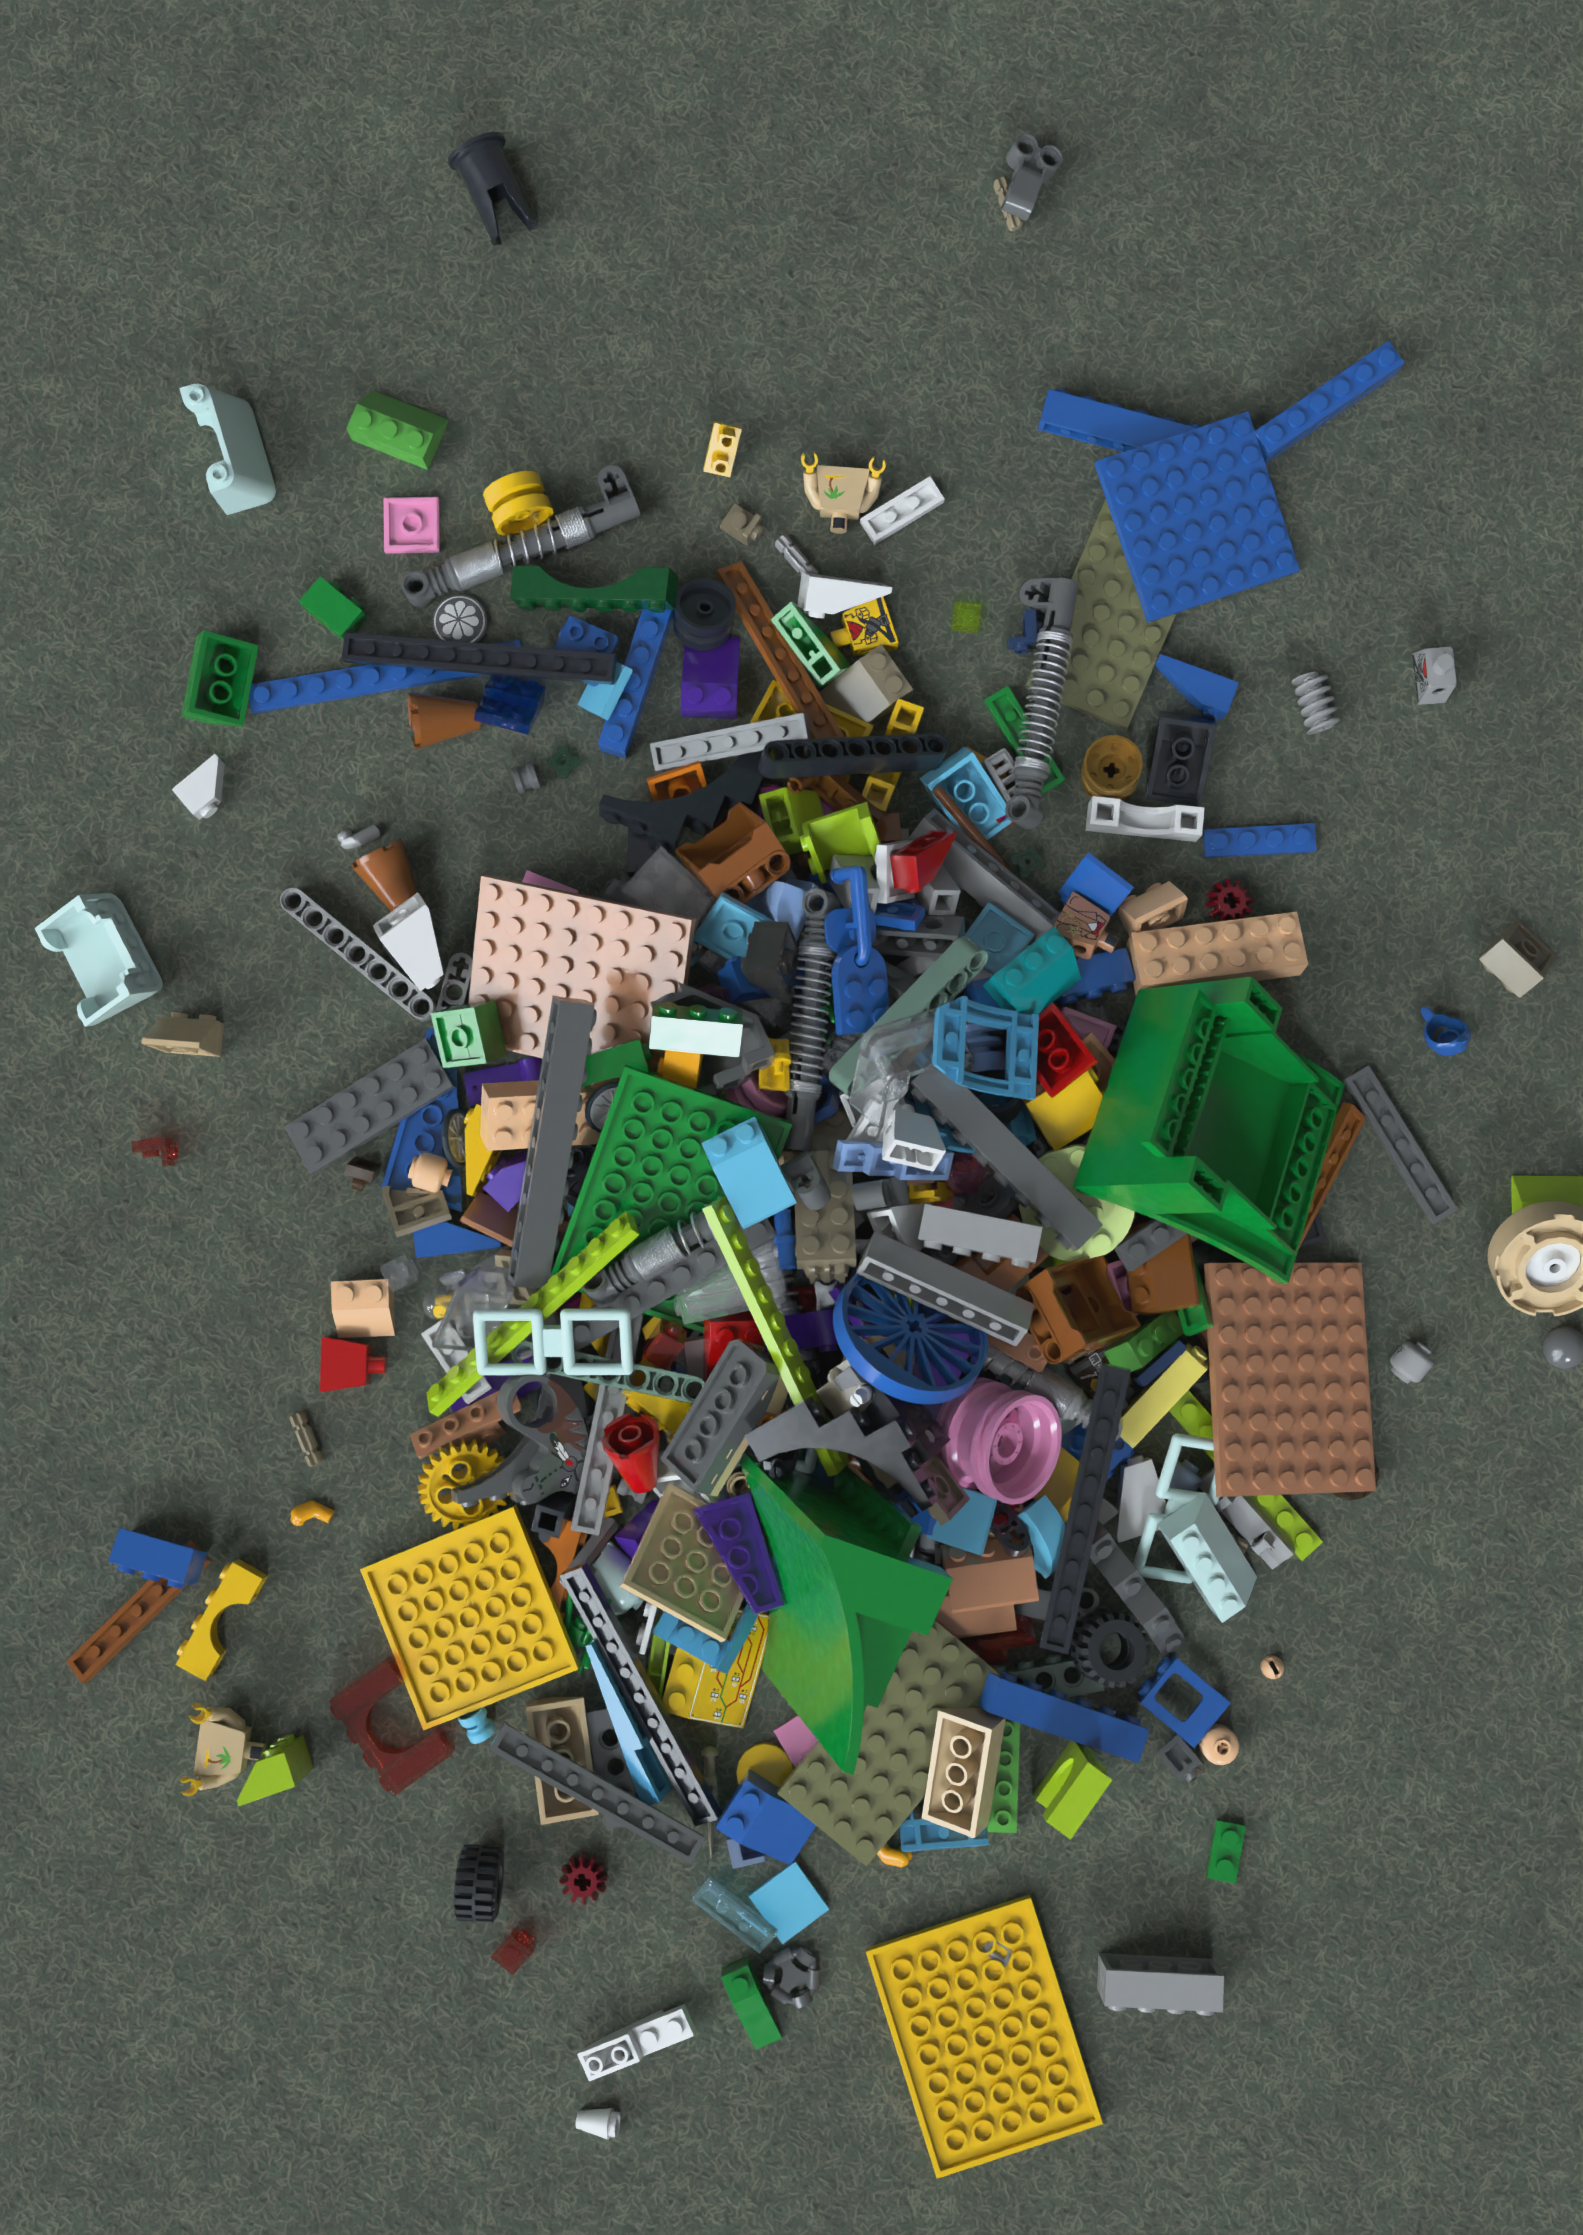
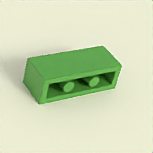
M1175 1311L1147 1316L1140 1322V1327L1104 1351L1109 1363L1129 1368L1131 1372L1145 1366L1184 1333L1180 1318L1176 1315Z

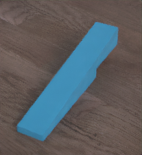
M593 1639L586 1646L638 1798L650 1805L659 1803L673 1787Z

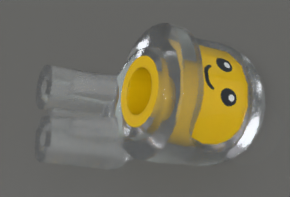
M464 1269L442 1274L439 1281L444 1285L433 1288L425 1293L422 1305L425 1314L429 1318L439 1320L447 1316L453 1319L460 1317L458 1291L472 1283L471 1274L469 1272L466 1273Z

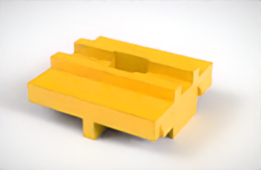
M937 1182V1189L932 1190V1184L909 1186V1205L948 1201V1197H953L952 1189L947 1190L946 1182Z

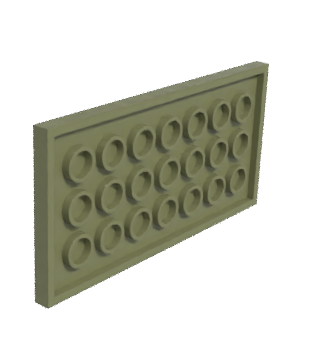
M1105 499L1071 580L1078 582L1079 587L1071 626L1073 643L1072 648L1068 650L1071 655L1067 658L1069 665L1065 667L1067 674L1063 677L1066 682L1062 685L1064 692L1060 693L1063 697L1060 703L1127 730L1176 614L1150 623L1146 622ZM1032 673L1030 674L1025 688L1027 689L1033 686V684L1029 681L1031 678H1034V675Z
M936 1619L928 1636L912 1631L879 1707L867 1705L864 1711L861 1745L854 1775L842 1772L820 1742L817 1741L777 1789V1794L867 1867L925 1796L938 1710L941 1708H980L978 1703L989 1672L1000 1675V1672Z

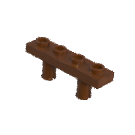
M840 775L790 778L787 782L789 790L794 794L800 793L809 786L836 811L867 802L876 829L884 817L882 812Z

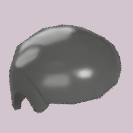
M1560 1326L1549 1331L1542 1342L1543 1355L1548 1363L1558 1369H1570L1580 1365L1583 1362L1582 1333L1570 1326Z

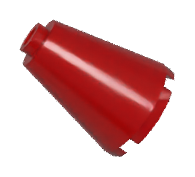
M630 1413L613 1419L604 1428L605 1434L603 1438L601 1437L603 1449L629 1488L635 1493H647L655 1488L658 1480L660 1440L658 1424L647 1414H641V1417H632Z

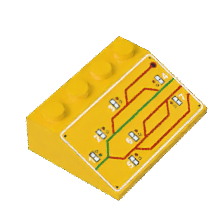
M739 1608L726 1638L727 1640H729L745 1608ZM764 1613L758 1614L745 1643L727 1674L718 1671L713 1666L677 1647L662 1699L668 1713L688 1719L744 1728L766 1649L769 1615Z

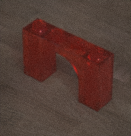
M388 1656L334 1695L329 1702L333 1716L337 1720H342L348 1728L346 1733L349 1739L354 1744L358 1743L363 1750L362 1756L370 1768L374 1767L379 1773V1781L382 1787L387 1792L391 1791L396 1796L451 1756L455 1749L439 1726L415 1744L406 1748H392L377 1739L371 1727L372 1709L379 1699L404 1682L398 1666L391 1656Z

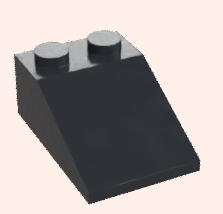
M1159 711L1146 799L1201 807L1217 727L1215 718Z

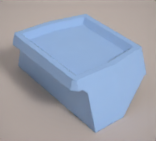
M788 878L786 883L774 881L762 892L747 901V906L772 919V924L762 939L794 947L805 925V921H807V918H805L806 913L802 908L803 896L810 889L819 887L812 882Z

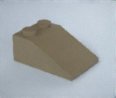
M881 644L856 661L820 691L819 694L825 704L872 725L894 710L898 698L904 701L912 698L913 688Z

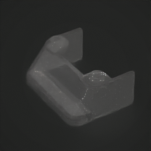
M937 1008L875 1026L864 1035L859 1050L849 1104L877 1128L883 1127L888 1102L900 1099L906 1094L910 1077L937 1069L932 1064L934 1019ZM965 1039L964 1071L972 1073L974 1056L967 1039Z

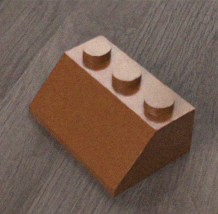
M1147 1223L1130 1227L1124 1239ZM1188 1233L1134 1271H1127L1132 1312L1135 1314L1155 1316L1200 1305L1191 1237Z

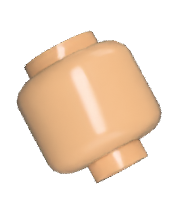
M423 1152L419 1157L414 1156L408 1178L412 1179V1185L416 1188L438 1192L442 1185L448 1186L452 1170L447 1169L448 1161L446 1158Z
M1215 1723L1199 1742L1200 1751L1208 1761L1216 1765L1231 1763L1239 1753L1238 1738L1230 1728L1223 1724Z

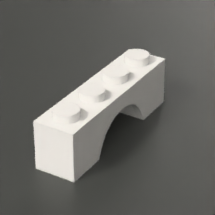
M1092 796L1088 803L1086 831L1196 842L1202 836L1204 807L1184 805L1142 807L1125 803L1121 799Z

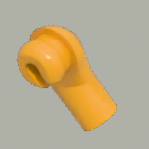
M310 1500L295 1506L291 1511L290 1520L296 1526H302L306 1520L313 1517L329 1523L335 1510Z
M887 1842L877 1853L883 1863L897 1867L908 1865L912 1859V1852H903L901 1847L898 1850L890 1848Z

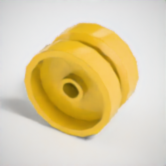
M534 471L515 472L501 477L485 489L483 497L488 510L493 513L492 520L499 535L507 536L509 533L511 536H515L521 533V528L525 531L534 528L535 523L540 526L545 524L548 518L552 517L554 512L548 496L543 494L545 489L539 473Z

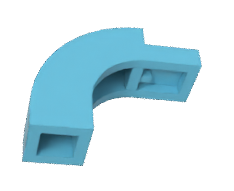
M1043 1495L1033 1500L1016 1516L1030 1534V1541L1034 1549L1033 1561L1035 1571L1037 1570L1046 1579L1056 1570L1066 1525L1047 1496Z

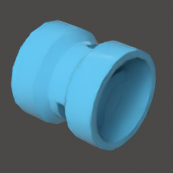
M485 1707L458 1717L461 1726L467 1729V1737L472 1744L487 1740L496 1730L492 1719L486 1716L487 1710Z

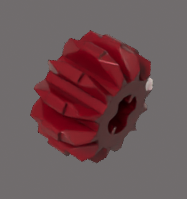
M1225 879L1223 885L1216 882L1213 885L1214 891H1208L1206 894L1212 901L1206 902L1205 908H1214L1208 916L1213 918L1218 914L1220 917L1217 922L1225 921L1226 918L1227 920L1245 918L1244 914L1249 915L1252 912V909L1247 905L1254 901L1252 897H1245L1250 889L1248 887L1243 890L1239 889L1241 886V881L1239 880L1233 886L1230 879ZM1228 897L1230 901L1235 902V905L1231 908L1229 904H1224V900Z
M585 1852L580 1854L579 1862L576 1857L571 1856L569 1858L570 1865L564 1864L561 1868L565 1875L560 1876L559 1883L566 1885L562 1893L567 1895L572 1892L570 1900L572 1903H575L577 1897H581L582 1904L586 1905L588 1896L593 1901H597L599 1898L598 1892L604 1893L606 1890V1885L603 1882L608 1880L609 1875L602 1872L605 1868L604 1862L596 1866L594 1865L597 1856L594 1854L591 1856L590 1862L586 1861ZM580 1874H585V1878L588 1879L587 1884H582V1880L579 1879Z

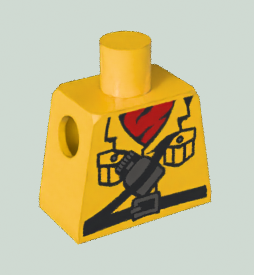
M883 596L857 605L842 614L844 628L830 632L831 641L837 648L847 644L850 645L853 657L866 655L881 644L887 652L898 649L899 642Z

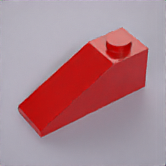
M930 830L891 854L894 888L905 889L907 893H916L922 891L924 886L932 882L956 838V831Z

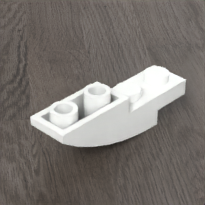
M685 2004L666 2012L659 2010L615 2031L582 2049L577 2055L588 2080L591 2081L637 2063L647 2054L693 2037L697 2030Z

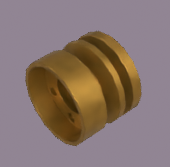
M1119 735L1104 736L1092 743L1087 749L1081 770V785L1090 798L1096 796L1125 801L1133 794L1143 768L1142 754L1137 745L1128 738ZM1108 769L1113 770V778H1108Z

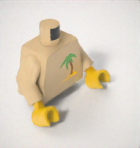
M814 451V461L806 463L803 452L801 462L806 468L803 471L804 492L812 507L820 510V517L831 518V532L837 534L846 533L847 520H859L860 513L867 512L878 498L882 481L880 473L884 471L887 465L886 459L884 458L883 467L877 469L873 465L875 456L872 457L869 462V468L872 473L869 474V469L817 465L818 458Z
M199 1702L192 1705L195 1710H201L198 1716H189L193 1723L200 1724L193 1775L198 1777L193 1779L189 1776H184L180 1779L181 1783L191 1781V1787L188 1790L180 1791L183 1795L192 1796L198 1789H211L232 1781L247 1768L248 1759L259 1760L264 1755L263 1751L266 1750V1744L250 1742L252 1727L246 1726L245 1720L231 1708L210 1706L206 1709Z

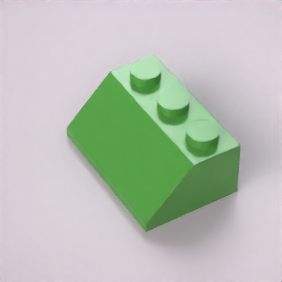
M372 390L357 403L346 429L352 441L428 470L449 420Z

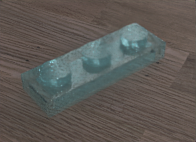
M711 1876L701 1884L691 1898L694 1903L758 1953L771 1942L778 1931L777 1928Z

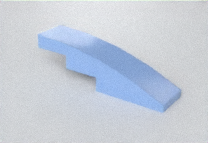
M861 1140L837 1141L832 1166L837 1171L864 1172L868 1176H894L899 1180L949 1179L954 1156L952 1151L946 1150L933 1172L882 1160L883 1142Z

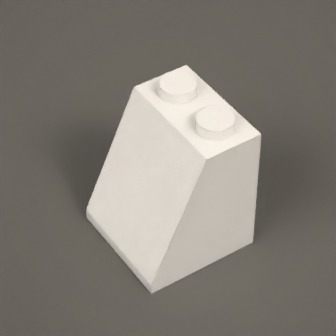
M417 892L375 923L373 928L380 941L418 989L422 991L424 988L430 989L440 981L439 977L443 975L429 908Z

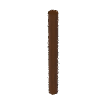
M940 784L935 786L931 792L970 838L1009 870L1010 866Z

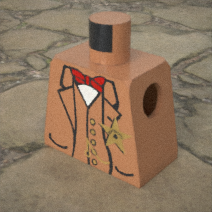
M1072 892L1054 926L1072 946L1075 956L1090 959L1097 946L1112 953L1119 941L1118 937L1105 932L1110 916L1077 893Z

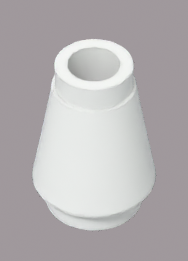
M613 2108L579 2110L576 2118V2129H582V2131L607 2140L610 2137L616 2138L620 2127V2112H615Z

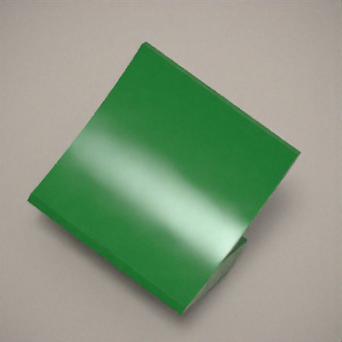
M1253 977L1138 990L1073 1188L1079 1193L1119 1205L1184 1231L1248 1263L1278 1283H1289L1345 1084L1322 1067L1291 1050L1275 1033L1283 1008Z
M743 1453L739 1464L754 1498L765 1545L784 1604L782 1607L769 1610L767 1644L761 1669L842 1772L854 1775L861 1745L863 1715L867 1705L879 1707L911 1632L914 1631L928 1636L953 1578L939 1566L910 1557L922 1527L855 1467L846 1465L836 1475L834 1484L795 1470L782 1474L778 1479L776 1474L775 1479H773L769 1472H764L763 1460L759 1462L757 1457Z

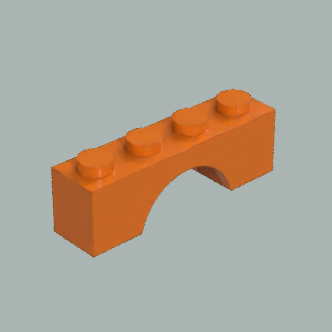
M573 1517L570 1518L559 1539L551 1536L548 1542H542L552 1551L556 1558L557 1577L550 1590L563 1623L565 1613L561 1612L564 1601H567L568 1591L559 1582L560 1575L569 1567L577 1556L579 1547L584 1546L588 1538V1533L571 1530Z

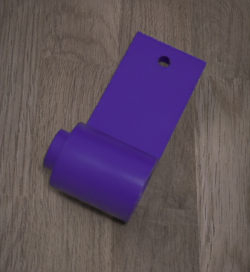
M530 1057L520 1060L519 1063L463 1073L469 1106L481 1105L482 1083L539 1080L542 1058Z
M834 1309L805 1314L783 1315L792 1339L797 1343L798 1350L819 1348L820 1353L837 1350L836 1345H838L833 1327ZM764 1342L765 1353H767L769 1350Z

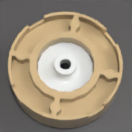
M1547 1201L1528 1205L1508 1217L1494 1233L1487 1255L1490 1272L1505 1300L1517 1310L1536 1316V1312H1552L1554 1316H1561L1582 1308L1583 1208L1567 1202Z

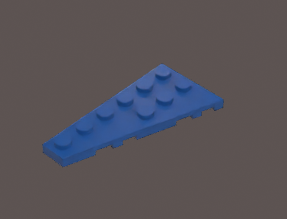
M427 1028L425 1038L430 1041L440 1058L434 1029ZM458 1067L445 1068L455 1085L454 1089L400 1122L381 1187L390 1186L392 1190L406 1191L407 1188H416L412 1185V1179L408 1178L414 1156L419 1157L421 1153L428 1152L446 1158L442 1145V1126L447 1112L454 1108L459 1109ZM448 1161L447 1169L452 1170L448 1186L442 1185L440 1190L444 1193L449 1209L463 1212L462 1167H454Z

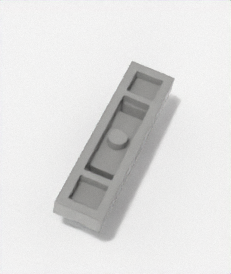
M1215 1467L1201 1476L1202 1483L1199 1488L1208 1494L1215 1475ZM1248 1496L1219 1498L1217 1505H1215L1216 1509L1222 1512L1245 1540L1248 1541L1256 1554L1260 1555L1271 1569H1274L1294 1555L1295 1548ZM1265 1532L1262 1539L1259 1541L1257 1537Z

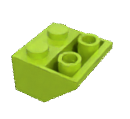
M788 787L760 794L759 798L764 819L786 853L791 855L804 851L799 838L800 835H803L802 823L824 816L819 795L815 791L802 790L800 793L794 794Z

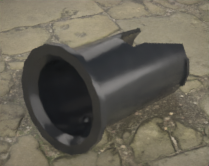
M488 132L469 139L453 150L447 161L452 170L459 171L493 245L502 244L493 206L498 201L506 198L511 209L529 231L533 230L538 224V220L534 217L503 151L506 139L501 132Z

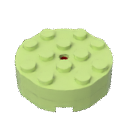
M1073 1144L1058 1150H1050L1038 1158L1103 1224L1079 1250L1073 1251L1071 1248L1068 1250L1063 1248L1055 1239L1057 1234L1050 1227L1045 1229L1034 1218L1037 1214L1029 1206L1024 1208L1019 1204L1024 1224L1043 1227L1039 1245L1048 1255L1065 1261H1072L1088 1255L1090 1258H1094L1112 1251L1128 1233L1135 1211L1079 1193L1073 1188L1087 1146L1084 1144Z

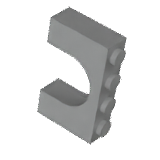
M833 855L828 879L844 908H852L850 879H847L843 884H836L831 879V871L834 868L861 865L865 868L867 875L869 909L875 914L880 887L876 882L877 866H875L873 857ZM941 864L934 880L924 886L922 891L916 892L915 897L922 906H925V911L928 915H955L961 890L943 864Z

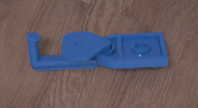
M861 865L834 868L830 874L832 881L836 884H843L847 879H850L852 908L833 909L827 913L824 920L826 943L837 954L832 966L836 1035L867 1032L889 1009L886 964L881 954L871 947L876 940V922L873 912L869 909L866 870Z

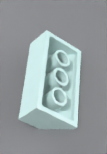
M1203 1492L1158 1523L1157 1526L1208 1607L1223 1623L1246 1607L1257 1576L1207 1494Z

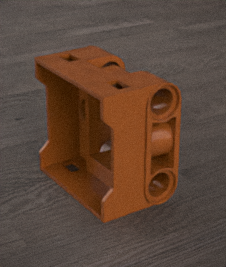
M741 802L728 811L725 822L698 842H685L675 850L696 883L706 892L710 893L716 901L722 892L729 895L727 890L732 889L731 897L745 904L784 875L790 867L788 854L767 822ZM776 855H778L777 861L774 864L769 865V863L775 860Z
M1010 1213L1004 1219L1022 1223L1013 1213ZM1039 1245L1036 1264L1030 1263L1029 1268L1011 1265L1012 1259L1001 1257L1000 1262L982 1259L983 1253L975 1252L973 1255L971 1254V1257L960 1256V1259L952 1267L1008 1292L1049 1255Z
M1088 1255L1046 1268L1016 1290L1015 1296L1035 1304L1029 1329L1043 1357L1050 1364H1057L1072 1359L1087 1349L1097 1350L1114 1344L1141 1326L1135 1314L1126 1310L1107 1275L1108 1263L1104 1255L1090 1258Z

